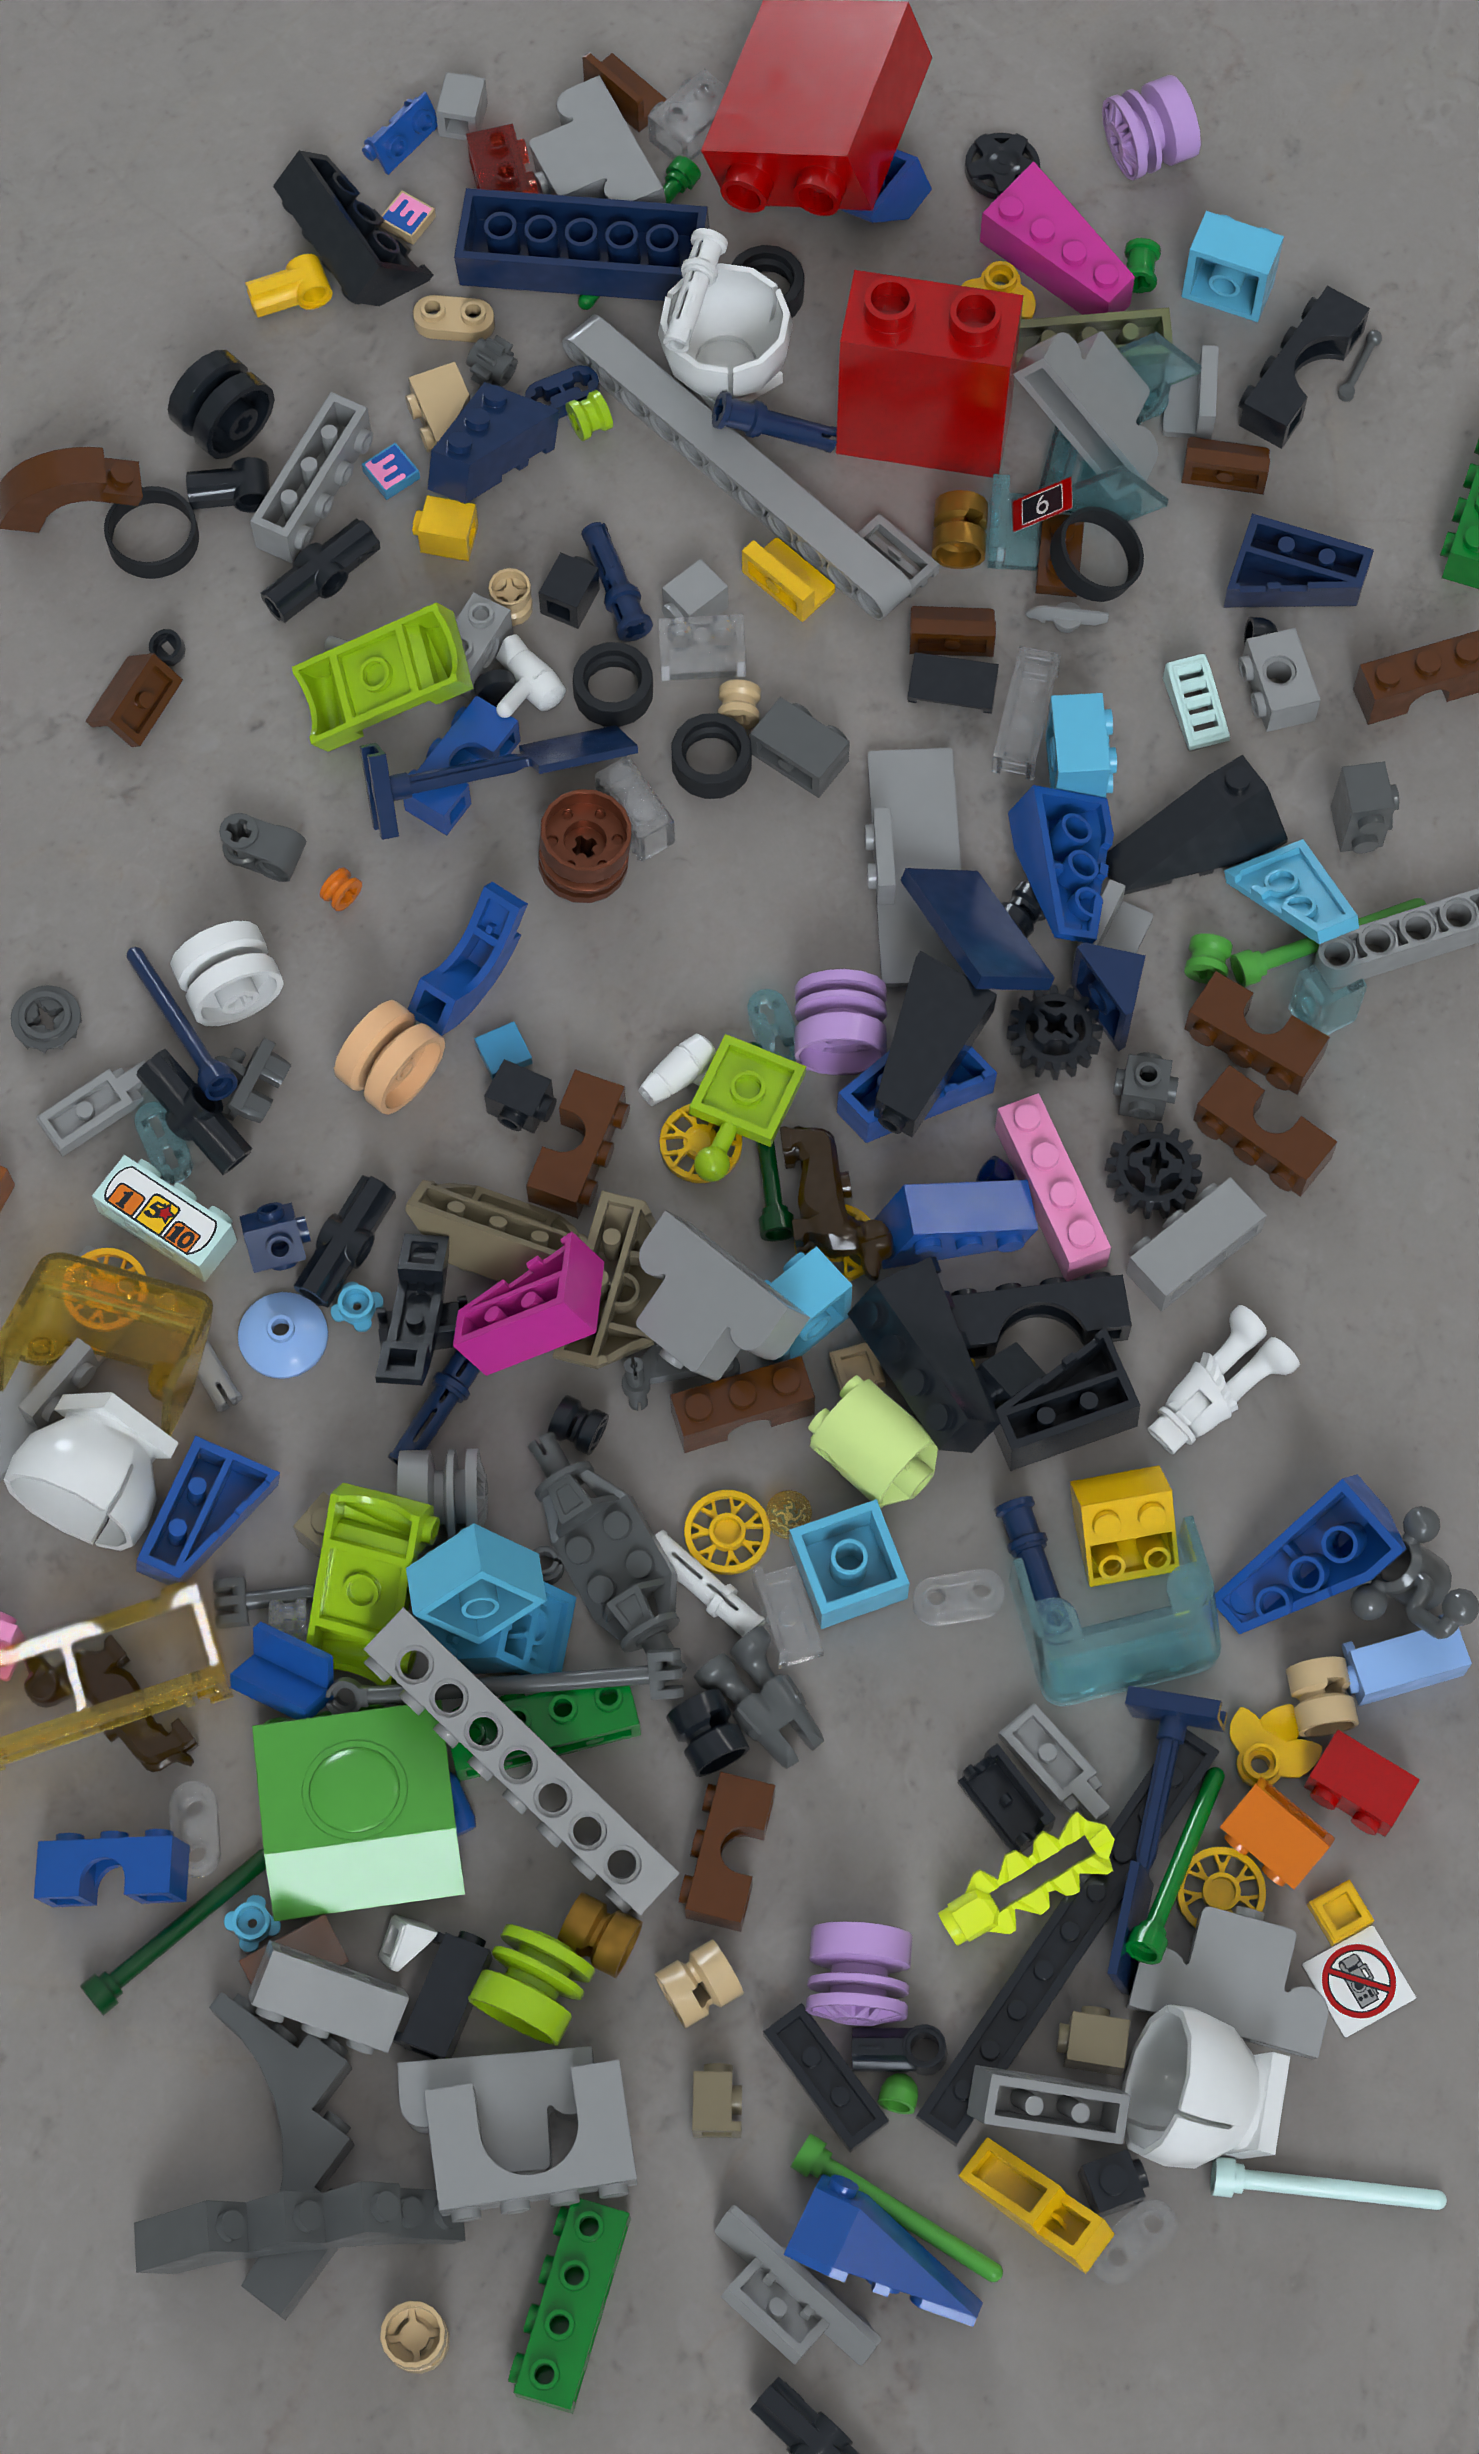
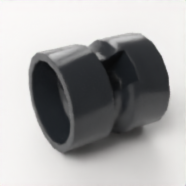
M712 1689L697 1694L677 1705L666 1716L677 1740L687 1743L684 1754L696 1777L715 1773L736 1762L750 1750L738 1724L728 1722L731 1717V1710L720 1689Z

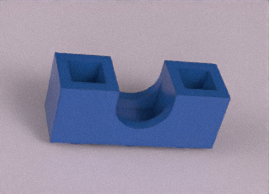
M475 696L468 707L462 706L456 712L451 728L443 738H437L431 744L426 760L418 770H411L408 775L511 754L521 741L518 720L511 716L508 718L500 717L495 706ZM462 783L412 794V798L403 799L405 810L447 836L471 805L469 784Z
M148 1829L145 1831L144 1837H129V1833L122 1831H103L98 1839H85L84 1835L78 1833L56 1834V1840L38 1841L34 1898L51 1907L97 1906L98 1888L102 1878L112 1869L122 1867L125 1875L124 1895L141 1904L187 1902L190 1845L175 1837L174 1832L167 1829Z

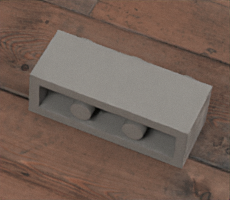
M1231 1177L1220 1186L1216 1183L1210 1184L1197 1196L1195 1200L1197 1204L1186 1213L1182 1209L1176 1211L1165 1221L1162 1226L1164 1230L1153 1239L1149 1236L1144 1237L1129 1251L1131 1257L1129 1258L1126 1274L1161 1312L1262 1231L1267 1215Z
M270 1940L248 1993L251 2004L257 2007L255 2013L259 2016L278 2023H282L284 2017L301 2022V2029L311 2035L327 2039L329 2033L344 2037L347 2039L346 2045L348 2047L370 2055L373 2054L374 2049L388 2053L409 2000L406 1991L402 1987Z
M975 2065L967 2114L983 2124L1123 2145L1131 2095L1108 2085Z

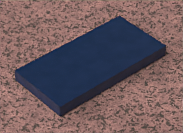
M905 868L900 881L975 989H1050L1055 977L978 871Z

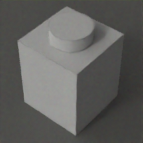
M446 72L436 109L439 136L478 142L488 104L485 78L475 77L471 74Z
M699 559L662 587V612L672 626L676 628L680 626L690 637L728 608V586L702 559Z

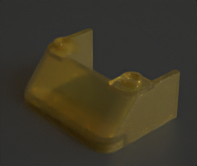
M50 1253L38 1262L0 1330V1391H4L20 1361L38 1366L53 1364L58 1361L67 1347H70L78 1337L92 1347L96 1355L151 1370L148 1377V1390L155 1399L163 1402L161 1430L171 1436L194 1390L212 1323L213 1303L206 1294L198 1290L69 1253Z

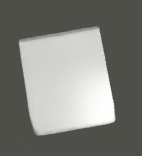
M394 1914L391 1917L378 1955L379 1961L389 1969L398 1972L436 1937L438 1932L423 1922Z

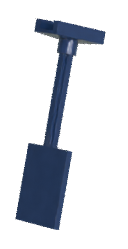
M617 725L519 745L520 754H507L408 775L406 772L390 775L386 754L377 743L361 745L360 753L372 825L374 830L379 829L380 837L384 840L399 836L394 801L412 798V794L515 773L525 767H533L539 774L633 755L638 753V745Z
M1128 1686L1125 1705L1132 1717L1159 1722L1156 1734L1159 1744L1136 1850L1137 1862L1130 1861L1107 1974L1119 1991L1126 1995L1130 1994L1138 1961L1127 1953L1125 1944L1132 1928L1139 1925L1141 1921L1146 1920L1154 1887L1149 1877V1872L1157 1856L1179 1745L1184 1744L1187 1726L1224 1732L1228 1715L1227 1712L1221 1711V1700Z

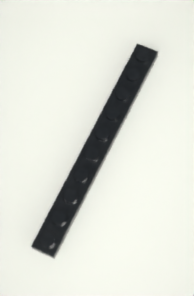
M1186 1730L1184 1744L1179 1745L1160 1841L1219 1754V1750L1189 1730ZM1154 1764L1109 1829L1115 1839L1109 1856L1113 1871L1109 1874H1079L1080 1892L1063 1897L917 2114L916 2119L954 2146L958 2145L975 2119L967 2114L975 2065L1008 2070L1123 1898L1130 1861L1137 1862L1136 1850Z

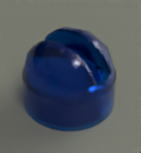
M992 1156L980 1169L976 1182L1015 1180V1175L1007 1162L998 1156Z

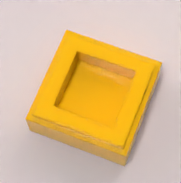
M1350 1879L1309 1901L1307 1904L1331 1946L1361 1931L1375 1921Z

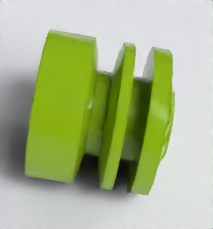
M506 1924L500 1936L513 1949L495 1946L491 1953L501 1965L507 1968V1971L503 1974L492 1970H482L468 2000L477 2009L507 2027L539 2042L558 2046L572 2019V2015L557 2002V1999L561 1996L572 2000H581L584 1990L569 1978L583 1983H590L595 1974V1969L586 1960L578 1956L571 1947L558 1939L540 1931Z

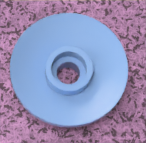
M291 1292L273 1293L257 1300L243 1315L238 1329V1344L245 1361L255 1371L271 1378H292L307 1372L321 1359L328 1342V1327L322 1311L311 1300ZM278 1324L289 1326L288 1332L281 1336L274 1334L273 1330Z

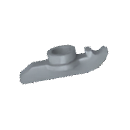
M1062 602L1056 607L1036 606L1026 612L1028 618L1038 619L1041 623H1045L1046 620L1053 621L1055 627L1064 633L1073 632L1081 624L1095 626L1107 623L1109 619L1108 612L1082 610L1077 604L1072 602Z

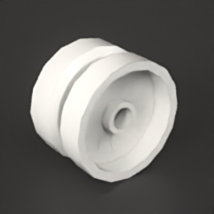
M231 921L215 925L199 932L184 942L174 953L170 965L180 988L187 992L186 999L196 1022L204 1026H222L235 1023L254 1015L268 1006L279 995L284 985L283 979L274 959L267 955L268 949L257 925L249 921Z

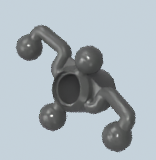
M1419 1506L1412 1508L1406 1514L1403 1521L1405 1533L1401 1535V1538L1407 1550L1373 1580H1370L1372 1581L1370 1584L1361 1585L1353 1592L1350 1599L1351 1608L1358 1618L1372 1621L1379 1619L1385 1613L1388 1606L1387 1594L1406 1607L1407 1618L1413 1624L1434 1638L1445 1639L1453 1635L1459 1626L1471 1624L1477 1618L1479 1601L1472 1591L1458 1588L1449 1592L1452 1579L1449 1566L1442 1558L1420 1544L1432 1541L1438 1535L1440 1519L1432 1509ZM1442 1602L1443 1617L1440 1620L1430 1613L1429 1610L1437 1607Z

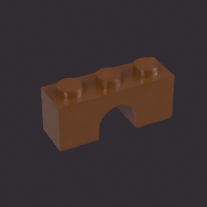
M1479 630L1360 664L1353 691L1367 724L1370 725L1408 714L1410 705L1416 699L1432 691L1442 690L1447 702L1479 693Z
M1216 971L1189 1010L1185 1030L1190 1032L1191 1037L1204 1046H1214L1226 1053L1234 1064L1246 1069L1252 1068L1264 1075L1266 1080L1275 1088L1283 1091L1290 1090L1298 1095L1324 1056L1330 1037L1291 1015L1286 1025L1276 1033L1262 1034L1254 1031L1245 1020L1254 993Z
M1229 1065L1198 1102L1193 1121L1197 1123L1198 1128L1207 1137L1213 1140L1220 1139L1233 1148L1234 1154L1242 1162L1250 1166L1256 1165L1268 1173L1271 1181L1277 1187L1287 1192L1293 1191L1301 1197L1332 1159L1337 1141L1302 1116L1291 1129L1283 1133H1270L1263 1130L1256 1123L1254 1114L1261 1106L1265 1090Z
M574 1070L559 1106L561 1125L580 1132L584 1139L577 1148L567 1152H558L542 1146L526 1184L528 1202L577 1219L584 1205L588 1207L592 1205L598 1189V1181L594 1179L600 1166L604 1168L608 1166L614 1150V1143L610 1142L616 1128L623 1129L630 1112V1104L626 1103L625 1086Z
M802 1356L670 1395L671 1413L684 1453L727 1441L728 1434L732 1430L753 1421L769 1420L771 1427L815 1414V1395Z
M720 1772L717 1785L708 1784L702 1806V1811L709 1813L706 1829L696 1830L690 1857L698 1858L694 1876L685 1874L679 1896V1903L686 1904V1919L739 1932L742 1931L753 1887V1876L732 1871L725 1865L721 1855L725 1846L738 1837H751L764 1841L775 1799L774 1784Z

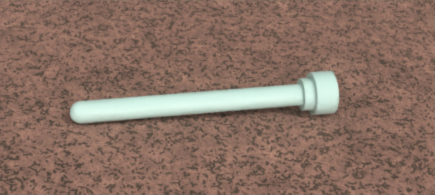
M1220 2156L1213 2160L1211 2167L1210 2191L1212 2196L1232 2198L1233 2193L1242 2194L1243 2189L1432 2210H1441L1447 2203L1446 2195L1440 2190L1245 2169L1244 2164L1236 2163L1235 2158Z

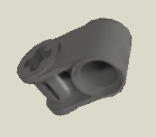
M235 813L226 817L221 823L219 830L221 841L223 842L224 856L228 862L261 873L279 882L290 881L307 842L300 833L291 828L274 825L243 813Z

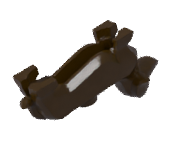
M799 1125L794 1127V1129L786 1126L780 1127L786 1169L795 1168L796 1162L801 1161L802 1174L798 1193L801 1219L792 1220L797 1254L803 1252L806 1255L810 1249L812 1250L817 1246L829 1258L836 1259L858 1255L861 1259L864 1275L870 1281H877L882 1261L889 1259L893 1253V1236L889 1228L882 1221L875 1219L859 1221L847 1213L844 1199L853 1198L849 1171L840 1172L834 1136L823 1128H804Z
M111 1634L104 1640V1649L100 1651L80 1650L74 1652L56 1667L50 1665L36 1650L26 1649L21 1653L29 1673L24 1682V1689L30 1700L37 1706L48 1708L71 1698H84L101 1714L94 1722L112 1743L119 1737L147 1771H161L175 1762L189 1767L193 1765L194 1760L188 1752L199 1746L195 1738L179 1718L171 1723L172 1731L170 1733L164 1729L162 1724L155 1721L141 1687L132 1674L123 1668L131 1660Z

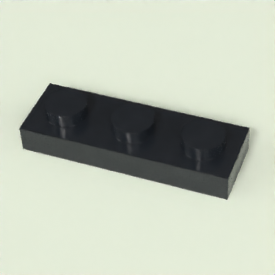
M802 2003L763 2031L766 2040L849 2152H852L889 2124V2119L811 2014L806 2011Z

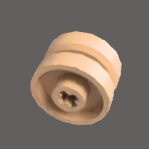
M394 1000L381 1003L359 1022L344 1042L334 1066L335 1076L352 1090L361 1091L364 1089L365 1100L378 1111L387 1115L400 1110L419 1093L435 1072L445 1049V1041L441 1035L426 1024L420 1023L415 1025L414 1014Z

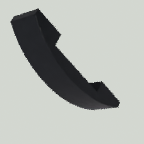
M404 1234L397 1267L399 1283L387 1341L383 1340L375 1376L376 1383L422 1386L426 1379L436 1345L443 1307L449 1258V1236Z

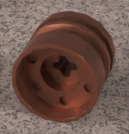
M577 789L562 794L548 806L541 819L538 869L544 883L557 896L571 902L593 903L609 897L621 886L627 874L631 844V822L625 808L612 796L597 790Z

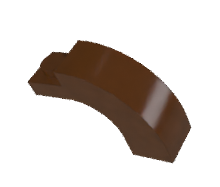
M101 447L64 448L31 457L12 468L0 482V529L39 533L46 518L53 511L76 502L95 501L138 506L143 498L139 461L104 458V450Z

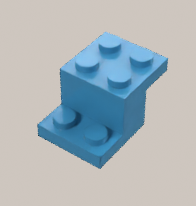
M544 1582L547 1598L545 1603L479 1645L417 1617L416 1620L473 1674L515 1672L519 1675L562 1672L577 1597Z

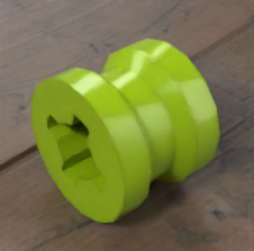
M598 390L589 392L587 398L582 401L571 400L566 403L568 418L581 441L591 438L592 433L599 429L607 431L613 428L610 410Z

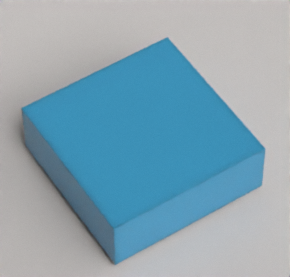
M514 1021L474 1038L475 1045L492 1080L504 1059L521 1067L533 1064L532 1056Z

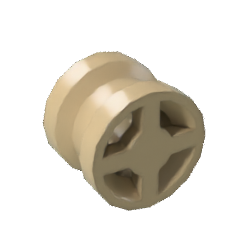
M735 679L722 683L719 687V699L722 705L719 707L718 713L733 718L745 730L755 727L759 723V710L756 708V704L761 698V688L747 680Z

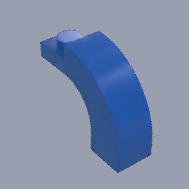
M494 882L483 887L470 922L455 949L439 967L420 978L408 1010L414 1014L415 1020L428 1025L439 1035L443 1036L469 1016L494 985L512 956L521 937L517 929L528 903Z

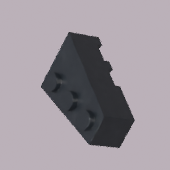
M1104 1327L1096 1333L1094 1339L1075 1354L1071 1352L1063 1358L1061 1364L1042 1379L1038 1377L996 1409L1001 1423L993 1432L1010 1471L1138 1427L1141 1405L1107 1328Z

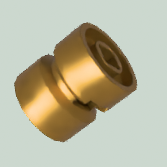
M954 490L939 495L935 500L932 558L940 565L951 569H968L980 565L985 560L987 537L985 530L987 529L989 503L983 496L972 491Z
M581 1892L572 1905L557 1939L571 1947L581 1958L585 1956L590 1957L591 1965L594 1968L617 1978L636 1944L643 1921L620 1910L610 1914L607 1912L606 1903Z

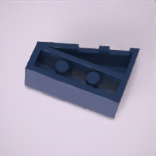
M484 382L431 450L427 490L464 504L502 482V475L513 468L520 471L528 466L531 457L541 451L547 454L555 449L560 410L508 391L503 387Z
M1252 513L1227 587L1224 608L1357 606L1374 549Z

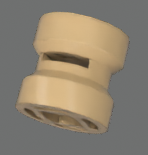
M512 568L503 569L495 573L489 581L491 601L510 609L512 626L524 623L532 614L533 608L529 578L524 572Z

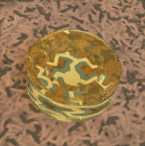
M792 1490L781 1491L775 1494L769 1500L766 1507V1518L770 1524V1530L778 1537L789 1539L790 1529L810 1523L812 1509L807 1498L801 1493Z

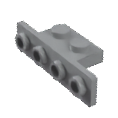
M735 2205L726 2212L715 2229V2234L749 2265L726 2288L721 2298L794 2365L824 2333L858 2365L862 2366L881 2342L880 2336L873 2331L870 2323L862 2316L853 2313L842 2303L830 2286L822 2281H818L799 2262L785 2256L786 2248L781 2247L764 2232L754 2217L745 2214Z

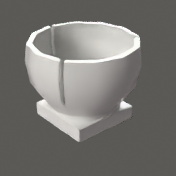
M724 263L717 264V280L707 289L691 337L689 349L684 353L671 351L665 347L666 344H663V339L669 327L684 278L667 293V297L665 296L658 337L674 377L683 382L689 391L712 411L716 399L722 391L731 393L732 398L751 402L783 383V373L780 370L783 368L793 326L791 315L781 289H778L776 283L754 268Z
M112 1392L63 1394L54 1410L62 1415L64 1419L29 1435L12 1456L4 1477L5 1485L9 1493L27 1510L60 1531L92 1545L95 1542L98 1547L119 1551L130 1548L136 1544L147 1529L157 1501L152 1463L155 1459L171 1458L178 1442Z
M1171 2004L1164 2006L1149 2018L1132 2049L1123 2081L1122 2091L1131 2095L1124 2135L1127 2148L1163 2166L1193 2169L1220 2156L1231 2157L1237 2160L1275 2155L1290 2056L1276 2052L1253 2055L1234 2027L1193 2007Z

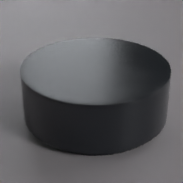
M502 669L491 670L482 674L475 681L474 691L476 696L497 707L498 703L516 684V680L510 671Z

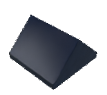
M1084 942L1077 946L1070 984L1080 998L1085 996L1089 998V1010L1098 1009L1100 1013L1099 1025L1103 1026V1031L1116 1049L1120 1051L1126 1047L1146 955Z

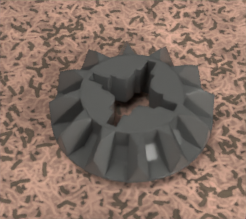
M39 986L27 991L16 1001L11 1012V1027L15 1037L27 1049L30 1047L38 1049L44 1054L49 1049L59 1048L63 1050L66 1042L71 1038H76L79 1024L82 1023L80 1007L76 999L68 991L57 986ZM42 1007L44 1012H47L50 1017L56 1016L53 1019V1031L47 1029L43 1024L36 1026L41 1022L39 1008Z

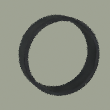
M146 486L142 487L143 498L138 506L115 503L111 506L105 518L104 534L112 559L122 570L136 577L156 579L172 575L190 562L198 547L199 531L194 511L183 496L165 487ZM152 503L166 504L177 508L188 517L191 522L189 537L182 548L168 558L153 562L136 561L123 555L112 543L116 525L126 513L136 507Z
M1085 507L1075 511L1057 528L1050 544L1051 562L1057 576L1069 590L1087 600L1105 602L1119 597L1138 579L1143 569L1144 552L1137 533L1123 517L1106 508ZM1078 522L1093 523L1109 531L1119 541L1128 561V576L1125 584L1112 587L1099 585L1084 577L1075 568L1069 558L1065 543L1066 531L1069 525Z

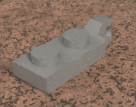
M145 1060L127 1072H124L122 1068L112 1072L109 1068L37 1116L36 1120L62 1157L136 1109V1106L144 1101L142 1095L148 1089L136 1074L138 1069L145 1063Z
M1033 1703L999 1732L998 1737L1053 1799L1060 1806L1063 1805L1069 1813L1078 1808L1088 1820L1100 1822L1109 1814L1110 1806L1096 1792L1102 1787V1783L1096 1777L1097 1771L1036 1704Z

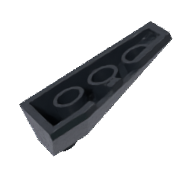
M1241 755L1206 776L1109 850L1106 857V864L1109 865L1107 876L1109 879L1125 885L1124 895L1171 884L1173 879L1197 873H1199V876L1212 874L1214 869L1234 864L1239 865L1274 851L1287 843L1288 837L1268 786L1246 758Z

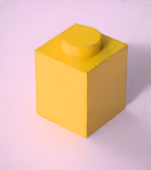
M427 495L423 511L417 510L413 520L412 532L413 535L418 536L420 553L469 561L478 530L476 504H464L456 500Z

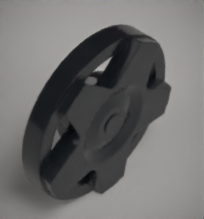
M1010 133L983 134L975 140L967 152L965 175L970 185L977 192L988 198L997 199L1033 161L1040 168V159L1035 148L1028 142V139L1018 133L1015 135ZM978 152L981 158L972 162L974 156ZM1024 153H1026V155L1029 157V159H1028V158H1025V157L1023 156ZM980 180H991L995 188L984 184Z

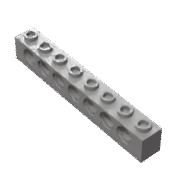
M404 1607L364 1648L370 1655L364 1664L383 1682L392 1676L404 1688L398 1696L418 1716L426 1709L439 1722L433 1730L447 1744L454 1748L460 1742L473 1754L467 1763L487 1782L495 1775L508 1788L502 1796L521 1815L529 1808L542 1821L536 1829L552 1845L557 1848L564 1842L577 1855L570 1862L590 1881L598 1874L611 1887L605 1895L622 1912L627 1913L633 1908L641 1915L680 1874ZM409 1651H420L428 1659V1670L421 1678L410 1679L401 1671V1659ZM444 1684H454L462 1691V1704L455 1711H442L435 1703V1693ZM480 1717L492 1719L497 1726L495 1739L486 1745L475 1743L469 1734L472 1722ZM515 1750L526 1752L531 1759L529 1772L520 1778L509 1776L504 1769L506 1756ZM551 1783L562 1786L566 1795L564 1804L554 1811L542 1808L538 1800L540 1790L545 1785ZM582 1817H593L600 1826L598 1837L588 1844L576 1841L573 1835V1827ZM618 1850L629 1851L634 1858L633 1869L629 1874L622 1877L614 1876L608 1870V1859L612 1853Z

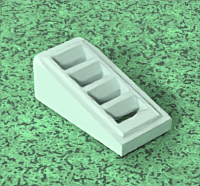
M1200 654L1167 663L1165 665L1163 681L1188 750L1191 751L1229 741L1230 734L1206 655ZM1202 690L1203 693L1188 698L1184 697V694ZM1208 707L1207 711L1189 714L1190 710ZM1213 721L1215 727L1194 732L1193 726Z

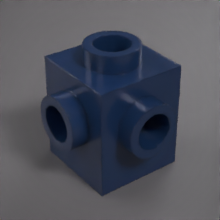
M278 1202L268 1203L259 1207L256 1212L239 1216L254 1273L268 1269L286 1270L294 1267L298 1261L306 1260L303 1243L311 1242L305 1216H295L292 1202L283 1205Z

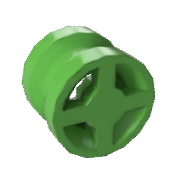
M1201 933L1192 936L1188 948L1192 955L1186 961L1185 975L1193 981L1208 984L1216 971L1227 977L1229 969L1225 962L1231 957L1232 943L1226 938L1215 934Z

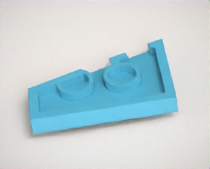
M1304 839L1224 870L1227 884L1318 944L1359 929L1358 915Z

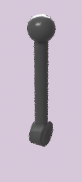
M1371 330L1367 334V344L1349 380L1339 387L1338 397L1340 400L1348 402L1354 398V386L1374 346L1379 345L1382 341V335L1378 330Z

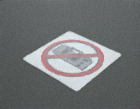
M1369 1926L1302 1964L1316 1990L1325 1998L1330 2014L1346 2038L1416 1999L1415 1994L1374 1926Z

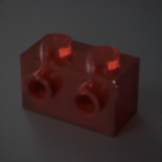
M513 124L466 133L468 158L477 189L538 194L534 172H526L524 166L525 163H529L524 138L517 140Z

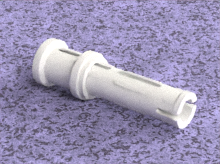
M700 228L693 231L690 240L693 247L689 259L683 261L682 264L683 284L671 316L669 327L663 339V344H666L665 347L674 352L684 353L688 351L707 289L716 282L718 277L716 266L719 257L726 252L728 246L727 239L712 229Z

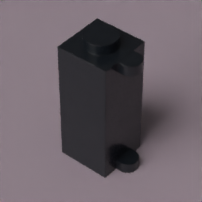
M460 1931L458 1937L447 1932L445 1934L438 1932L432 1940L433 1943L440 1947L404 2032L396 2031L392 2041L403 2046L404 2049L432 2060L452 2058L474 2006L469 2002L468 1997L482 1970H488L493 1960L490 1949L484 1948L486 1941L465 1931Z

